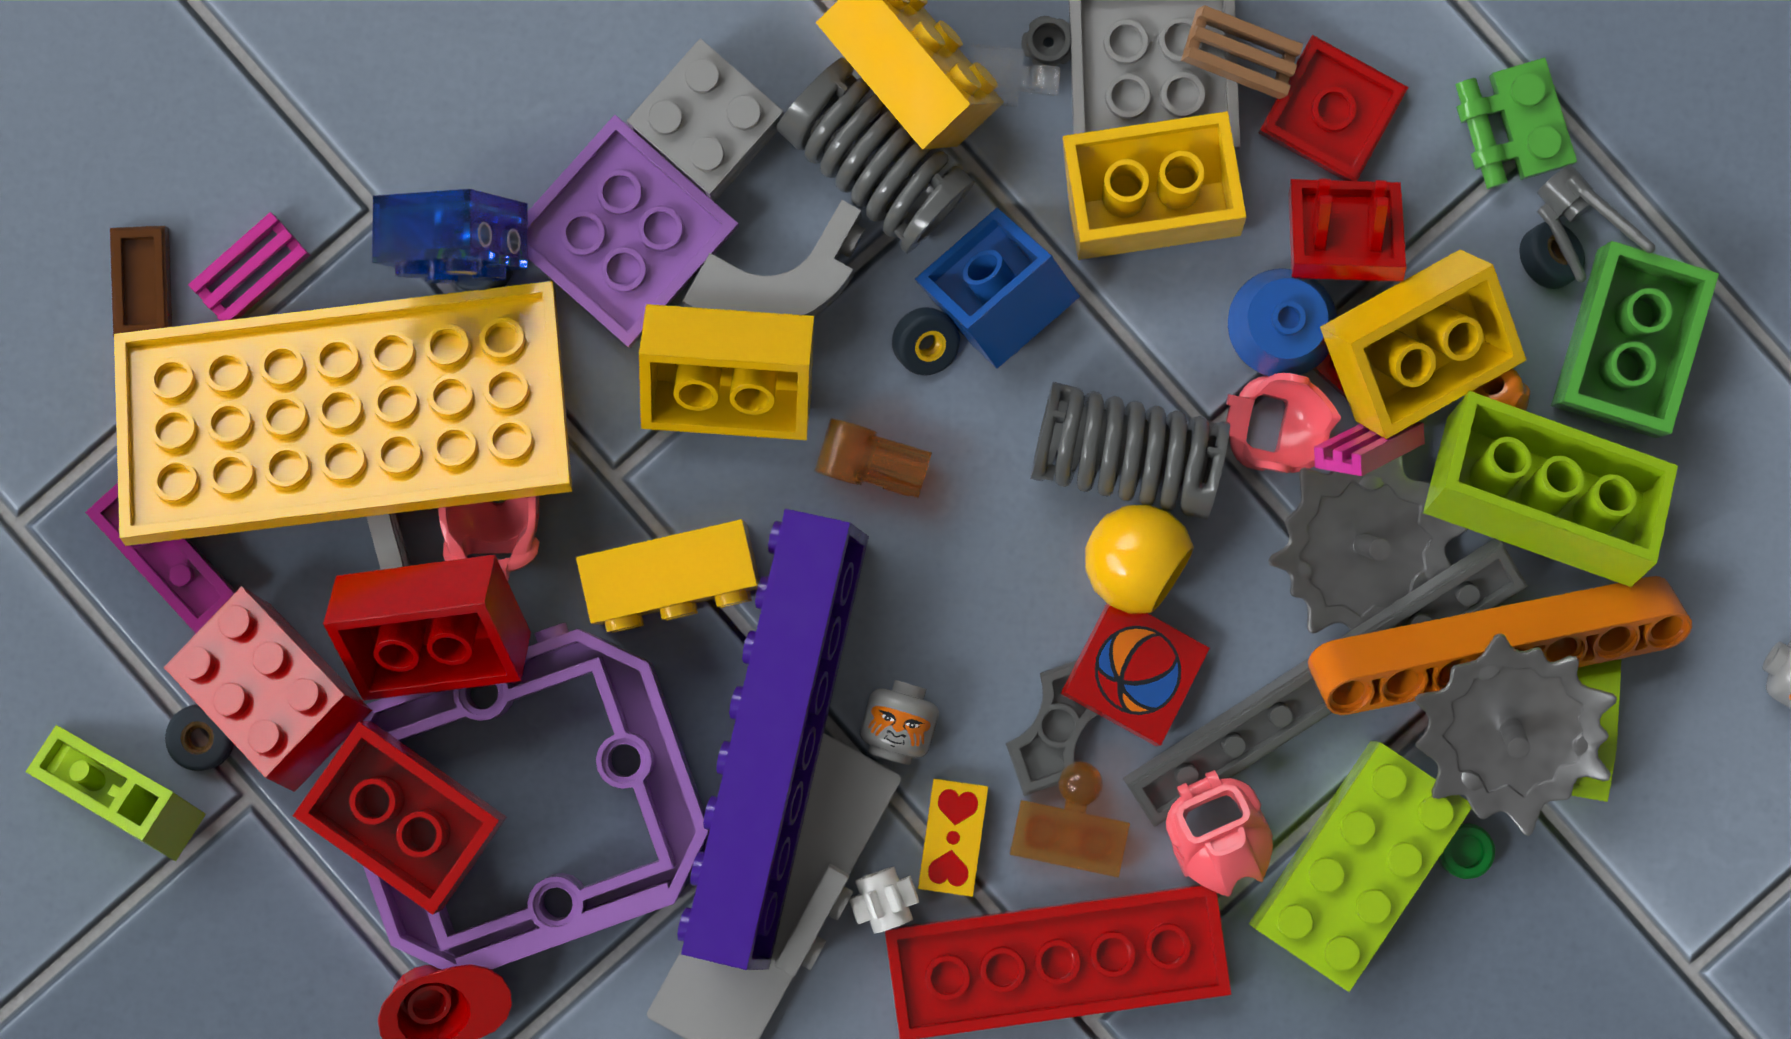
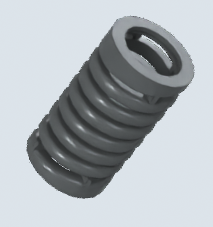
M842 57L827 67L798 96L779 121L776 130L796 149L805 150V157L811 163H820V171L824 176L828 178L836 177V187L842 192H851V201L856 206H867L866 215L869 219L875 222L884 220V233L893 238L898 236L901 239V249L908 254L944 221L970 191L975 181L959 166L951 167L940 176L938 173L946 166L949 159L944 151H936L916 173L903 183L912 170L932 150H922L916 142L895 164L885 171L896 156L913 139L903 126L868 159L875 148L899 124V121L888 109L865 135L853 144L859 134L885 108L883 102L874 93L854 113L848 122L837 130L843 120L871 90L862 78L857 80L852 75L854 68L846 58ZM836 94L839 99L817 120L826 104Z
M1053 382L1042 420L1030 479L1053 481L1055 474V481L1059 486H1069L1080 460L1076 484L1080 491L1088 492L1093 488L1101 463L1097 490L1101 496L1108 497L1114 492L1122 466L1118 496L1121 500L1128 502L1135 496L1144 466L1139 502L1142 505H1153L1165 469L1159 503L1160 507L1166 511L1173 510L1176 506L1181 485H1183L1180 506L1182 513L1187 516L1207 520L1214 504L1228 446L1230 423L1225 421L1213 423L1203 416H1196L1187 424L1186 416L1182 411L1175 410L1166 417L1164 409L1155 405L1150 407L1145 413L1144 405L1139 401H1132L1125 407L1120 397L1112 396L1104 403L1103 397L1099 392L1092 391L1084 396L1083 391L1078 387ZM1055 456H1057L1056 465H1053Z

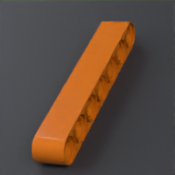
M1649 576L1640 578L1632 587L1621 583H1614L1332 640L1323 643L1313 651L1308 660V668L1327 708L1334 714L1350 715L1413 702L1415 697L1421 693L1439 691L1445 688L1450 679L1451 668L1458 664L1476 660L1484 653L1491 640L1497 634H1504L1510 645L1519 651H1527L1536 647L1541 648L1546 659L1550 662H1555L1567 656H1576L1579 660V668L1675 647L1690 634L1692 620L1668 581L1660 576Z

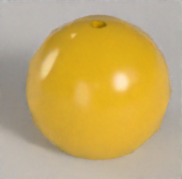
M1126 505L1106 514L1092 531L1085 547V571L1094 591L1109 606L1130 614L1152 613L1160 606L1178 580L1193 553L1194 546L1186 527L1170 512L1152 505Z

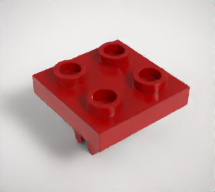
M1319 178V180H1290L1288 195L1292 278L1404 282L1406 253L1401 182H1387V180H1375V182L1340 181L1327 178Z

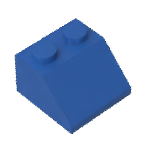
M998 207L915 278L921 288L942 312L953 321L969 343L996 369L1015 355L1025 344L1080 298V295L1053 256Z

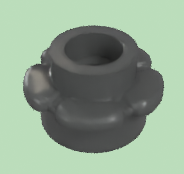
M1040 16L1029 24V31L1022 36L1021 46L1024 55L1032 58L1034 66L1043 70H1051L1057 64H1066L1071 59V34L1068 22L1060 18ZM1046 38L1053 39L1054 45L1047 48L1044 46L1043 42Z

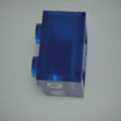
M473 189L373 196L372 263L394 267L396 277H425V282L458 283V275H472V279L481 281L506 280V271L528 269V203Z

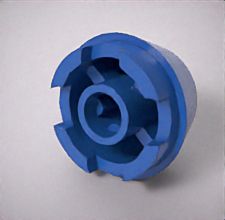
M1271 269L1249 279L1236 293L1228 314L1229 337L1238 356L1253 370L1266 376H1272L1277 373L1302 375L1317 367L1329 354L1320 326L1337 318V312L1331 296L1316 279L1292 278L1291 269Z

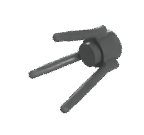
M1572 164L1565 166L1538 190L1537 194L1544 200L1545 204L1537 213L1549 225L1567 264L1571 267L1578 282H1584L1586 274L1559 219L1563 216L1571 223L1592 206L1645 252H1654V243L1597 195Z

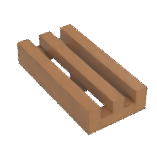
M1203 5L1196 10L1181 61L1281 99L1288 96L1291 86L1288 84V81L1295 73L1297 67L1294 64L1295 58L1300 55L1303 44ZM1206 25H1208L1218 30L1224 31L1226 33H1229L1231 35H1234L1236 37H1239L1241 39H1244L1246 41H1249L1251 43H1254L1256 45L1279 53L1282 55V57H1276L1274 55H1271L1249 45L1243 44L1241 42H1238L1236 40H1233L1231 38L1208 30L1205 27ZM1203 42L1228 52L1233 56L1276 71L1275 79L1200 50V43Z

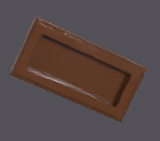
M166 226L110 228L113 337L117 333L172 327L169 228Z

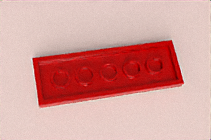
M1200 884L900 926L885 931L900 1039H921L1232 995L1217 892Z

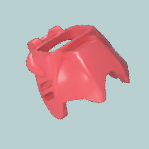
M1277 373L1272 376L1258 377L1244 386L1239 396L1228 394L1226 405L1229 406L1226 422L1230 423L1229 440L1231 450L1242 465L1259 471L1270 470L1288 474L1300 472L1304 467L1311 469L1315 466L1314 446L1328 440L1332 429L1341 420V415H1339L1333 403L1325 393L1310 382L1308 377L1291 373ZM1258 396L1282 400L1285 404L1277 446L1274 452L1253 448L1246 441L1254 401Z
M539 496L508 499L502 503L491 501L438 508L440 527L445 540L442 553L445 561L468 558L469 554L512 553L510 558L498 560L508 581L510 572L527 566L538 554L540 542L535 535L539 520Z
M1213 770L1206 773V777L1190 785L1184 783L1177 786L1180 797L1172 804L1168 812L1166 830L1183 875L1185 877L1189 876L1200 885L1214 892L1229 897L1237 881L1241 878L1250 877L1263 882L1272 855L1273 835L1260 809L1261 803L1255 791L1248 784L1232 778L1219 779L1216 771ZM1226 795L1237 803L1243 815L1241 818L1200 837L1192 835L1186 823L1188 812Z

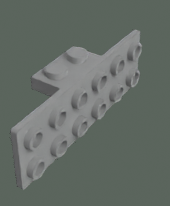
M824 733L769 970H743L681 955L680 951L647 1011L648 1018L685 1039H760L800 965L811 970L826 940L817 936L827 916L838 921L853 891L844 885L901 781V776Z

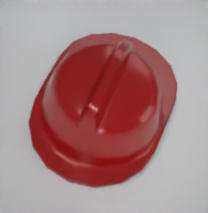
M433 965L414 967L402 975L394 985L393 991L382 1003L378 1016L380 1036L382 1039H480L495 1032L507 1020L512 1007L510 988L502 976L489 968L477 965L453 966L442 970Z

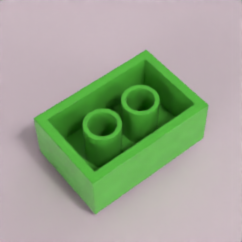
M1610 241L1597 249L1551 406L1653 438L1672 434L1719 273L1654 253H1647L1644 250Z

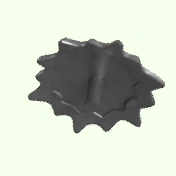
M1402 456L1363 476L1335 471L1327 474L1304 467L1299 472L1301 501L1297 509L1285 520L1289 542L1283 549L1272 554L1268 562L1270 566L1285 570L1291 580V595L1296 598H1302L1305 601L1308 609L1307 629L1309 633L1315 634L1335 623H1342L1350 630H1353L1452 566L1446 556L1445 547L1450 540L1466 532L1467 529L1423 513L1431 482L1408 478L1404 473Z
M1504 634L1495 635L1480 657L1451 668L1450 679L1445 688L1439 691L1421 693L1415 697V703L1428 716V727L1415 744L1419 750L1438 764L1437 778L1431 790L1432 797L1440 799L1450 795H1464L1472 810L1480 819H1485L1497 812H1505L1512 818L1524 835L1530 836L1533 833L1543 806L1550 801L1569 799L1578 778L1590 777L1601 781H1608L1610 779L1611 773L1598 757L1600 745L1609 736L1607 731L1600 725V718L1604 712L1616 703L1617 697L1613 693L1590 688L1582 684L1577 675L1579 660L1576 656H1567L1555 662H1550L1539 647L1531 648L1527 651H1519L1510 645Z

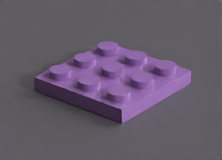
M614 114L512 229L517 230L520 236L521 244L519 251L630 349L642 335L646 304L669 306L700 271L709 253L714 255L736 231L739 224Z

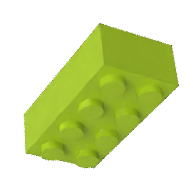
M1469 391L1447 417L1423 513L1632 587L1657 564L1678 465Z
M1370 741L1248 924L1350 992L1472 809L1469 802L1460 795H1450L1440 799L1433 798L1431 790L1436 779L1383 743Z

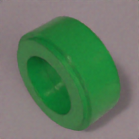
M1462 823L1438 860L1441 866L1453 876L1462 879L1477 878L1486 873L1491 867L1495 858V845L1485 829L1475 824Z

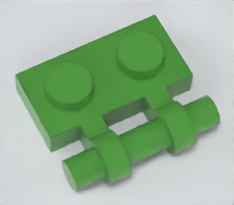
M1545 57L1493 72L1489 76L1494 92L1493 96H1481L1476 78L1467 79L1455 84L1461 105L1456 107L1461 123H1467L1475 148V152L1471 153L1475 170L1481 169L1487 189L1508 183L1502 163L1508 161H1515L1520 180L1577 163ZM1500 113L1509 142L1496 145L1488 116Z

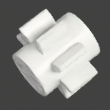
M890 867L855 880L860 894L850 897L849 902L857 924L870 921L873 932L876 934L913 920L909 906L919 903V898L911 876L899 879L895 867Z

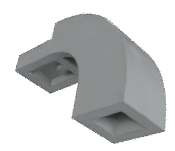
M841 200L811 254L796 268L782 274L773 276L753 275L709 253L683 299V303L686 307L816 316L842 294L854 277V270L839 262L838 259L841 254L850 258L864 235L866 229L858 225L862 218L861 210Z

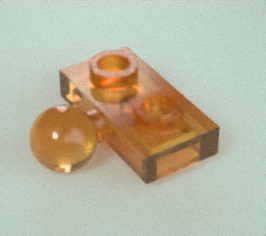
M1075 762L1068 765L1059 777V790L1062 797L1066 800L1064 808L1020 799L1009 854L1119 878L1130 823L1086 813L1087 806L1100 796L1103 780L1100 772L1093 765L1087 762Z

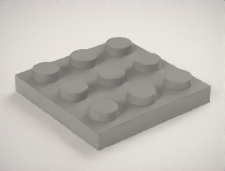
M1068 0L1071 34L1070 61L1073 134L1228 111L1234 149L1238 150L1240 148L1238 83L1181 61L1196 10L1206 5L1236 17L1235 0ZM1208 25L1205 27L1208 30L1236 40L1234 35ZM1203 42L1200 43V50L1237 64L1236 56Z

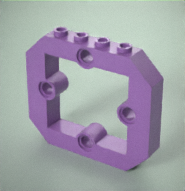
M562 623L534 633L537 643L528 646L521 681L496 684L498 697L493 706L488 709L480 708L474 703L471 698L472 687L382 698L367 704L372 711L363 721L370 720L398 741H403L467 717L477 721L497 719L507 713L513 705V701L593 673L614 735L607 738L598 749L596 756L597 771L602 779L613 787L621 789L633 787L659 859L584 886L573 875L565 873L552 874L537 883L531 890L527 902L528 907L458 932L454 931L446 905L443 910L432 915L364 867L391 946L441 970L469 964L494 969L667 907L678 900L691 873L694 859L697 853L701 852L710 830L704 829L705 809L652 662L582 629H575L569 632L566 623ZM621 744L633 746L640 754V767L633 775H621L612 765L613 751ZM558 887L564 889L571 896L573 906L568 916L555 917L545 908L544 898L550 888Z

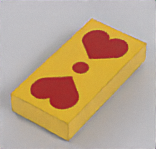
M933 778L918 889L973 897L988 786Z

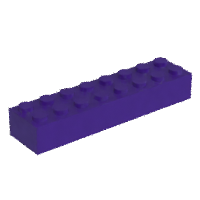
M785 509L782 522L775 521L772 526L768 542L769 554H774L769 576L763 575L761 577L755 598V607L761 609L757 630L749 631L743 648L742 661L748 664L744 685L736 686L730 703V718L736 719L731 741L725 740L723 742L717 759V773L723 775L718 797H710L705 810L703 826L704 829L710 830L705 853L700 851L697 853L691 870V885L697 886L692 908L686 907L684 909L678 926V941L684 942L681 955L743 970H769L869 539L867 534L850 522Z

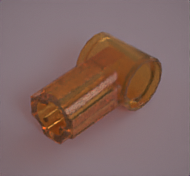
M830 418L814 471L848 483L862 485L865 482L887 491L919 498L932 452L878 437L877 432Z

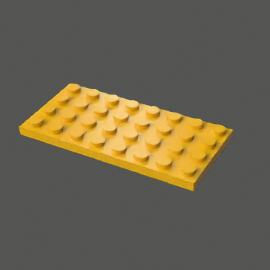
M553 281L114 334L119 537L125 546L572 492L556 290Z

